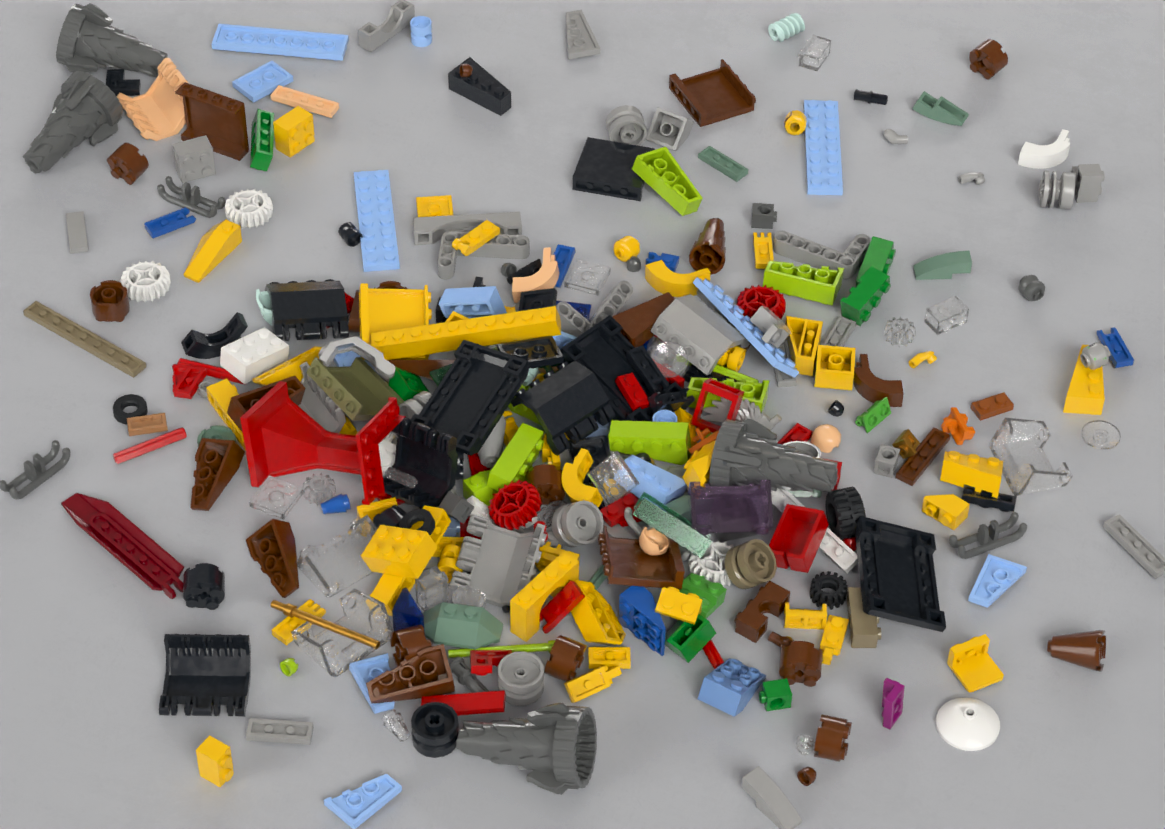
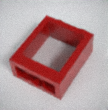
M709 378L703 382L691 424L696 426V428L699 427L701 431L708 428L710 432L714 433L717 430L719 431L721 426L700 418L708 392L732 401L727 419L735 421L744 391Z

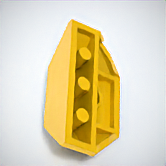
M314 346L252 380L256 384L265 386L296 376L301 382L303 375L300 365L307 362L310 366L315 357L319 359L318 353L322 347Z
M715 441L704 445L700 451L695 450L684 466L686 471L683 479L695 498L710 480L711 459Z
M575 580L585 597L571 610V613L585 641L621 645L626 634L611 605L601 593L594 589L595 586L592 582Z

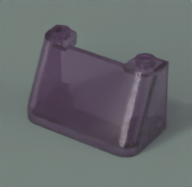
M760 480V484L755 486L754 483H749V486L709 487V484H705V487H702L700 482H690L688 501L691 531L696 533V536H707L708 533L756 532L757 535H766L769 533L768 531L773 529L771 480Z

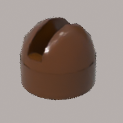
M460 64L459 72L461 77L472 75L473 68L471 65Z
M805 767L797 773L798 780L803 785L809 786L816 779V771L811 767Z

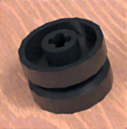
M440 702L426 703L418 707L411 719L412 741L415 749L420 754L432 758L444 757L452 753L457 747L456 742L459 735L458 716L455 710L449 705Z

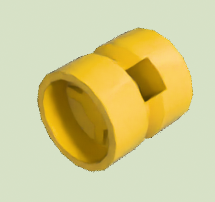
M738 346L730 348L719 359L717 364L720 366L726 364L728 369L738 372L745 359L746 349Z
M457 545L443 547L436 568L441 581L450 583L454 571L463 572L462 569L456 566L461 547Z

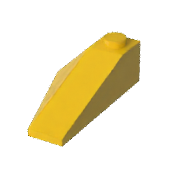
M225 219L208 230L202 236L184 272V277L197 283L205 278L242 242L240 225Z

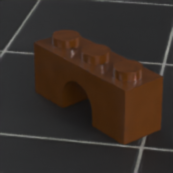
M772 581L762 586L757 596L748 601L743 612H739L734 620L736 623L735 632L756 643L767 631L768 617L763 614L770 613L779 617L784 611L785 602L790 600V591Z

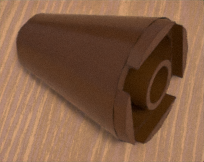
M1105 630L1053 636L1052 640H1048L1047 651L1051 653V657L1101 672L1104 664H1100V661L1106 655V635H1103Z

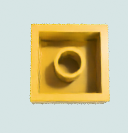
M300 106L295 107L273 122L275 147L290 158L315 141L313 114Z
M818 345L814 387L852 390L856 348Z

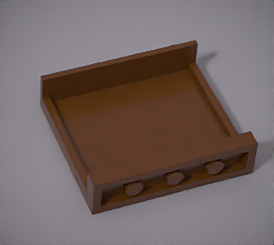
M721 59L720 68L681 80L676 73L669 75V89L700 127L754 111L755 95L748 90L746 84H743L739 76L733 72L730 65L723 59Z
M184 82L175 91V94L183 96L186 130L181 134V140L186 141L206 135L213 147V152L241 161L249 152L244 102Z
M603 525V532L599 533L598 545H600L604 576H607L608 584L682 589L685 570L676 532L667 531L666 537L669 541V547L666 553L652 556L644 553L639 545V539L609 537L607 526Z

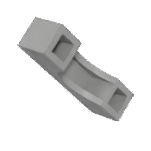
M399 0L391 6L388 17L381 25L376 26L368 22L358 29L359 46L372 52L410 25L411 19L415 17L414 5L406 0Z

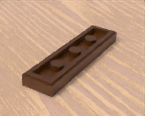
M933 427L916 448L917 453L907 459L896 473L895 478L913 486L948 443L951 435Z

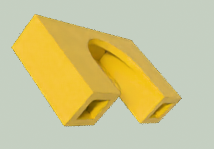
M562 552L510 600L511 633L527 642L540 630V611L547 597L550 595L554 598L571 580L574 582L579 580L578 560Z

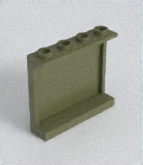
M315 357L306 372L352 421L371 420L388 403L389 397H396L398 406L404 402L361 357H356L351 367H326Z

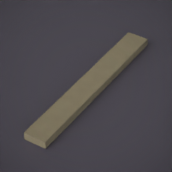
M35 301L23 311L24 316L133 378L146 368V362L38 301Z

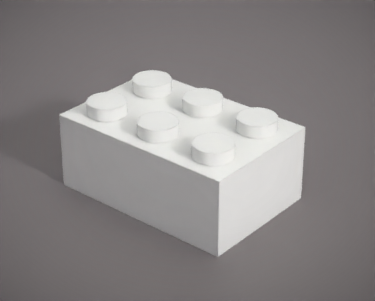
M263 327L221 347L220 366L243 384L253 381V378L288 361L289 345Z

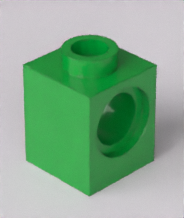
M787 678L762 682L759 700L761 704L764 703L766 712L791 708L792 692Z

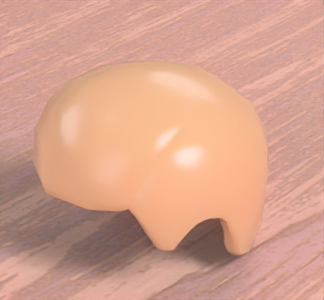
M829 424L816 427L811 436V444H814L821 452L830 453L834 447L838 448L841 442V433L836 427Z
M644 527L639 537V545L644 553L648 555L658 556L666 553L668 550V538L663 533L657 531L655 527L650 530Z

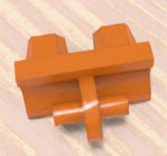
M952 407L950 415L943 419L944 422L941 425V429L945 433H951L957 445H962L965 440L973 438L975 430L973 427H967L968 417L966 414L959 413L957 407Z
M699 427L696 428L697 435L692 440L694 443L700 439L701 441L689 448V452L693 455L695 450L700 451L704 445L715 441L719 431L717 430L706 438L705 436L711 433L710 430L707 428L701 431Z

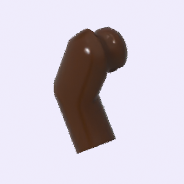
M772 632L768 638V641L781 648L784 645L785 647L790 646V642L794 641L789 636H781L775 632Z

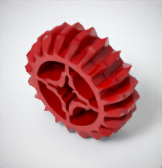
M758 284L757 287L751 285L750 289L745 288L744 291L740 292L736 305L744 310L743 316L747 315L750 318L753 317L761 306L770 309L781 320L786 310L783 294H780L779 290H774L773 287L767 288L766 285L760 287Z
M518 480L516 483L511 481L509 485L504 484L502 489L498 488V493L493 494L494 499L489 500L490 506L488 507L493 522L499 527L512 531L514 528L519 530L520 526L526 527V523L532 522L533 517H538L537 512L541 510L540 505L542 502L540 493L534 485L527 481L522 482Z

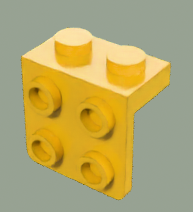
M663 587L655 612L695 625L698 614L702 610L703 600L693 593L684 594L680 593V590L677 588Z
M986 634L973 637L961 644H955L949 650L947 664L968 692H974L1002 681L1004 674L987 653L990 639Z

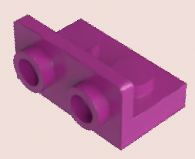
M886 678L883 684L882 707L884 709L881 716L883 717V727L890 730L902 714L905 686L897 681Z

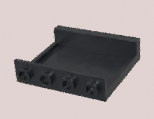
M587 137L573 174L572 190L641 202L645 181L632 170V167L638 155L653 151L655 148Z

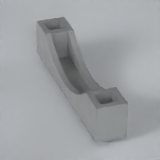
M520 212L415 217L413 218L415 245L434 244L441 240L444 232H470L486 220L498 226L500 234L522 235Z

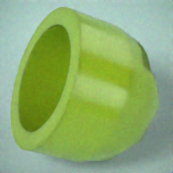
M287 658L280 663V669L286 676H291L298 670L299 665L294 662V658Z

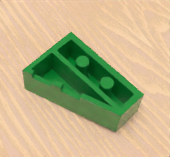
M875 236L872 237L856 279V287L859 284L858 280L870 266L888 275L896 253L893 241Z
M872 266L860 277L857 287L852 286L849 290L851 294L847 298L843 297L840 300L842 317L855 321L858 326L868 321L872 309L879 305L883 293L886 294L891 287L890 276Z

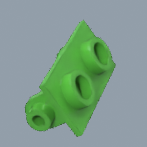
M885 397L883 400L874 402L867 409V412L856 418V425L865 427L866 433H868L891 414L888 398Z

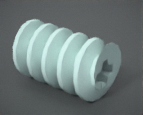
M792 13L770 24L768 27L771 39L780 42L805 30L804 21L798 13Z

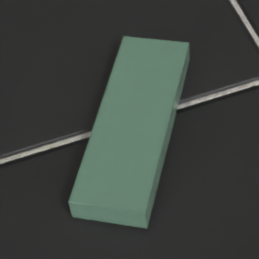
M711 146L698 153L700 160L736 182L748 174L749 169Z

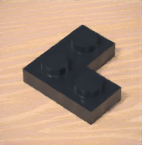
M124 69L107 70L106 85L113 91L115 96H118L119 93L127 96L140 95V79L124 80Z

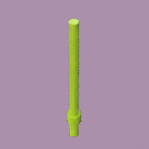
M549 640L548 643L481 647L478 649H450L448 653L449 658L470 657V650H512V653L548 651L550 653L555 640Z

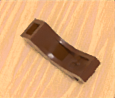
M860 354L859 362H856L854 367L853 379L857 392L872 403L887 397L890 407H902L904 395L902 380H883L876 377L870 371L868 355Z

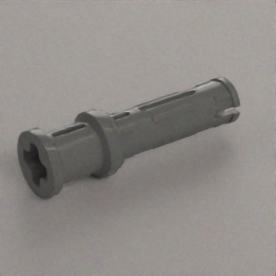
M462 657L455 658L449 664L451 673L458 677L461 685H466L473 693L489 692L477 679L476 674H471V668L469 669L465 665Z

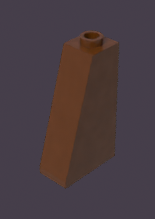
M667 292L612 317L623 327L621 330L622 335L636 348L642 346L655 335L651 332L653 325L659 315L676 298Z

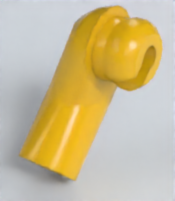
M933 351L918 353L908 363L911 368H916L925 360L929 364L937 360V357Z

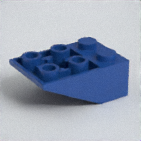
M630 586L619 595L618 620L624 628H628L638 639L644 641L651 650L663 656L666 628L661 615L655 612L657 605L653 595L643 586Z

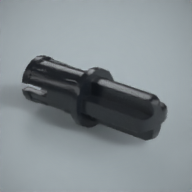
M858 89L854 92V100L886 105L888 102V96Z

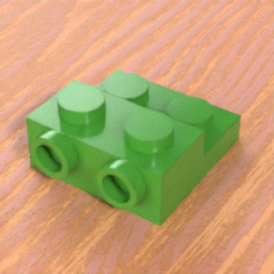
M690 573L683 580L682 589L679 590L680 593L696 594L700 597L699 599L703 600L700 615L707 619L724 602L727 589L720 583L706 580L704 576Z

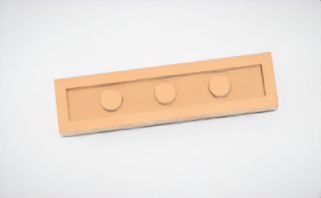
M280 85L271 94L272 101L292 107L300 106L306 111L332 118L339 109L338 102Z

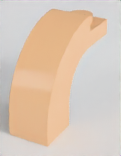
M551 247L543 248V263L537 273L528 277L513 278L512 295L514 303L520 301L521 292L551 289L556 285L559 278V268L555 255H552Z

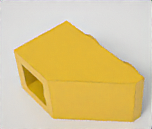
M954 494L929 495L923 499L922 512L939 521L944 526L955 530L968 517L970 504Z

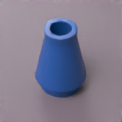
M341 493L321 503L323 514L345 513L351 509L348 495H342Z

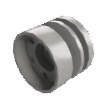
M1044 170L1039 185L1040 207H1046L1047 200H1049V208H1053L1055 200H1057L1059 209L1071 210L1075 193V173L1062 172L1059 180L1057 179L1056 171L1052 172L1050 179L1049 171Z

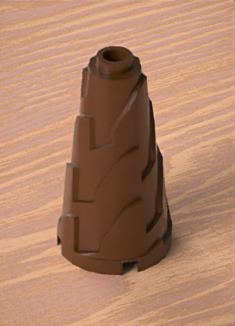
M709 219L698 240L695 241L691 248L689 263L694 270L698 271L708 268L712 275L723 268L725 264L726 237H724V223L721 219Z

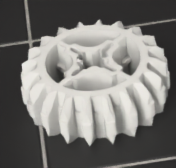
M256 189L240 190L239 193L234 192V195H230L229 199L226 200L225 213L227 220L240 225L242 229L245 227H249V229L251 227L257 228L258 225L263 226L264 222H269V218L272 217V201L267 196V193H262V190L258 192Z
M146 260L144 263L139 261L138 264L132 263L131 267H126V271H123L120 280L122 286L127 288L128 297L131 300L136 299L137 302L143 300L145 303L147 300L153 302V299H160V296H165L171 284L170 274L166 267L161 266L160 263L155 264L154 260L152 262H147Z
M709 540L708 544L702 542L701 546H696L689 559L690 573L704 576L706 580L720 583L723 587L724 585L730 587L732 582L725 570L726 553L734 547L733 544L728 546L726 541L720 543L719 540L717 542Z

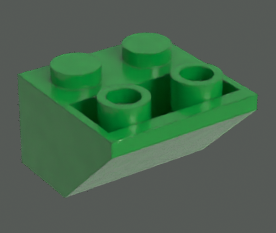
M698 614L695 625L678 620L665 633V646L689 663L714 637L716 631L706 618Z

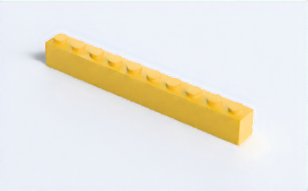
M556 306L375 332L371 333V346L382 352L384 359L391 360L457 350L463 340L488 346L545 336L561 335V319Z

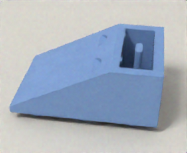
M729 658L704 677L698 700L735 717L746 707L766 678V675L756 668L743 665L737 659Z

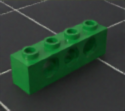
M257 109L251 127L250 167L267 171L273 158L274 113Z

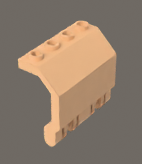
M165 58L157 68L158 77L145 94L133 98L123 93H119L117 96L122 108L127 112L126 115L132 119L133 125L140 130V135L147 140L150 138L158 141L176 135L186 124L183 96L175 94V91L184 82L188 83V81L176 69V65L170 58Z

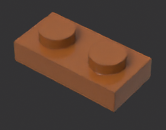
M1005 392L971 403V410L980 421L1011 411L1014 407V404Z

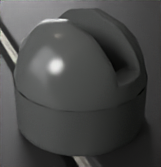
M632 256L630 260H627V269L630 272H638L641 269V260L636 256Z
M504 263L501 267V273L505 277L517 271L516 266L512 263Z

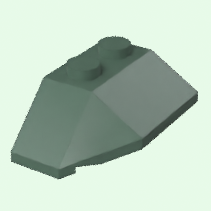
M441 602L423 612L420 620L425 636L434 644L478 649L500 642L503 630V623L483 607Z

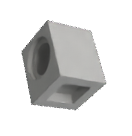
M881 444L875 459L874 474L893 478L899 461L900 449Z

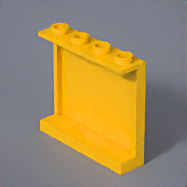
M360 283V339L371 345V333L429 325V320L432 318V309H428V303H431V292H428V285L424 286V290L368 288L367 283ZM430 354L391 360H428Z

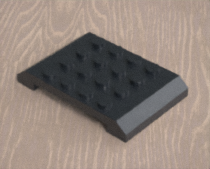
M611 315L561 348L560 351L564 356V362L567 361L569 364L577 361L594 372L609 398V404L618 421L652 422L654 413L651 406L649 405V407L644 409L639 407L633 411L615 383V379L618 376L633 373L647 397L653 395L626 357L627 351L635 347L622 335L621 330L623 327ZM676 382L669 383V387L663 389L660 384L655 385L657 392L661 394L679 392L682 389Z
M463 340L454 353L456 360L420 414H414L411 421L412 423L417 421L438 430L440 433L444 432L456 437V451L472 456L480 451L524 383L530 364L528 360Z
M861 516L857 522L855 538L863 612L868 615L943 632L946 629L944 611H940L933 561V553L936 550L934 534Z

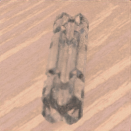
M388 467L387 471H385L387 478L407 485V487L415 488V485L418 484V480L414 476L396 470L393 467Z

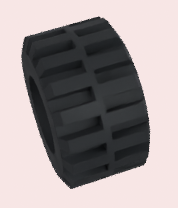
M853 486L832 490L827 493L825 509L831 531L841 540L855 537L859 518L861 516L866 517L860 494Z

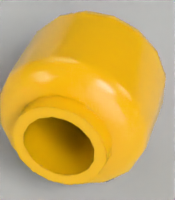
M798 110L789 112L784 121L785 130L791 135L802 134L807 124L805 114Z
M625 236L615 242L613 247L614 254L619 260L627 262L632 256H638L640 253V243L632 236Z

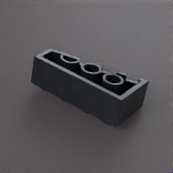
M471 57L461 64L471 65L473 68L472 75L461 77L459 72L460 65L448 73L449 90L500 116L511 108V91Z

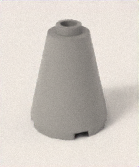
M503 415L477 453L481 464L487 468H493L502 454L506 419Z

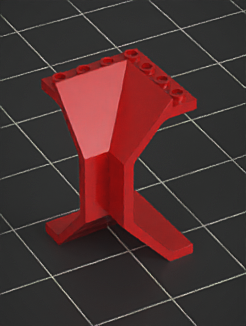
M279 381L240 417L251 486L259 487L267 479L312 469H326L361 475L365 497L362 500V504L370 505L378 495L385 496L378 444L406 417L399 415L400 408L397 398L389 397L388 403L354 436L325 430L290 399L287 382Z

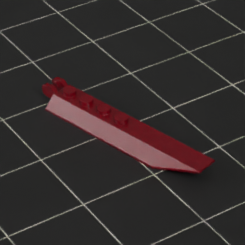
M75 493L61 503L81 529L152 590H163L166 596L174 599L176 593L169 586L173 583L177 590L183 592V582L179 579V576L184 566L109 502Z

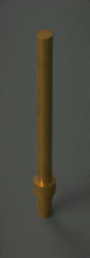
M276 600L271 602L272 608L282 611L286 616L291 618L297 617L375 649L380 647V641L299 610L295 605L290 603L284 604Z

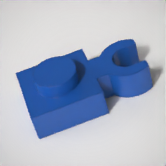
M649 252V256L646 258V265L662 260L668 269L675 272L680 256L666 253L658 256L654 252Z

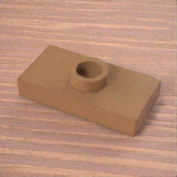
M165 413L127 418L129 436L168 431Z

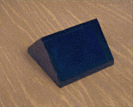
M403 588L392 610L393 630L396 631L420 624L424 628V615L408 589Z

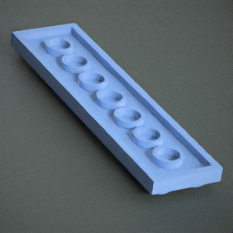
M218 24L211 45L212 49L343 61L349 35Z
M804 100V114L807 118L805 128L807 194L842 195L843 182L838 101Z
M389 171L353 172L359 231L363 238L360 237L364 272L400 269Z
M697 277L693 281V284L774 368L794 378L799 374V371L794 367L796 364L791 359L784 357L785 352L783 350L777 349L773 344H767L761 339L764 333L753 325L749 316H743L744 310L738 305H734V300L730 296L723 294V288L717 284L714 286L707 279L702 280Z

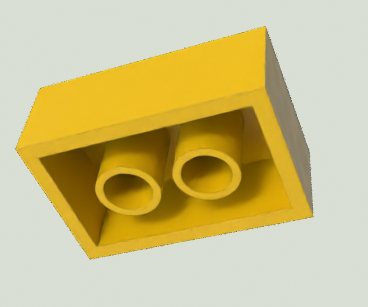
M380 525L361 554V558L372 572L418 579L438 547L427 531Z

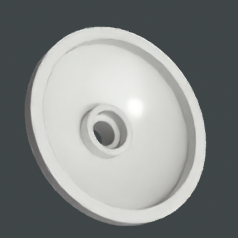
M961 697L946 702L939 709L936 717V728L941 738L949 745L960 750L977 751L985 749L995 742L1000 731V720L996 712L983 701Z

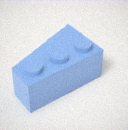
M496 286L445 289L439 302L445 318H448L453 311L469 319L507 313Z
M631 455L621 462L614 478L655 511L683 496L687 487L684 479L635 455Z

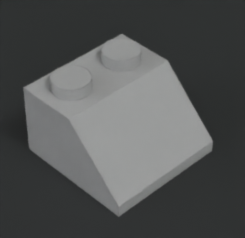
M658 107L648 130L646 140L677 151L688 138L694 121Z

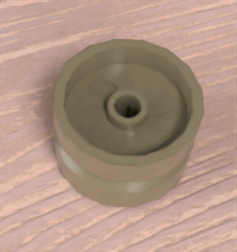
M753 539L731 548L726 553L725 570L731 582L740 589H750L770 581L775 576L777 566L774 553L769 545L762 540Z

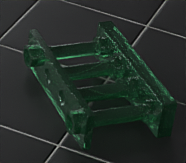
M643 492L633 507L635 509L633 512L634 516L700 558L703 557L712 543V540L709 539L711 537L710 533L646 492Z

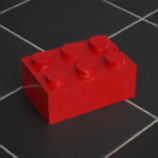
M790 504L786 505L769 543V547L774 553L777 567L788 569L790 566L791 570L809 572L829 525L823 510Z

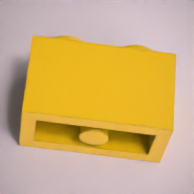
M209 735L196 749L199 774L202 778L221 787L232 778L234 773L230 746Z

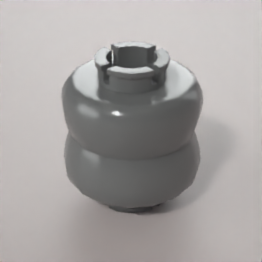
M1028 275L1020 280L1018 290L1028 301H1038V299L1040 300L1044 296L1045 285L1035 275Z

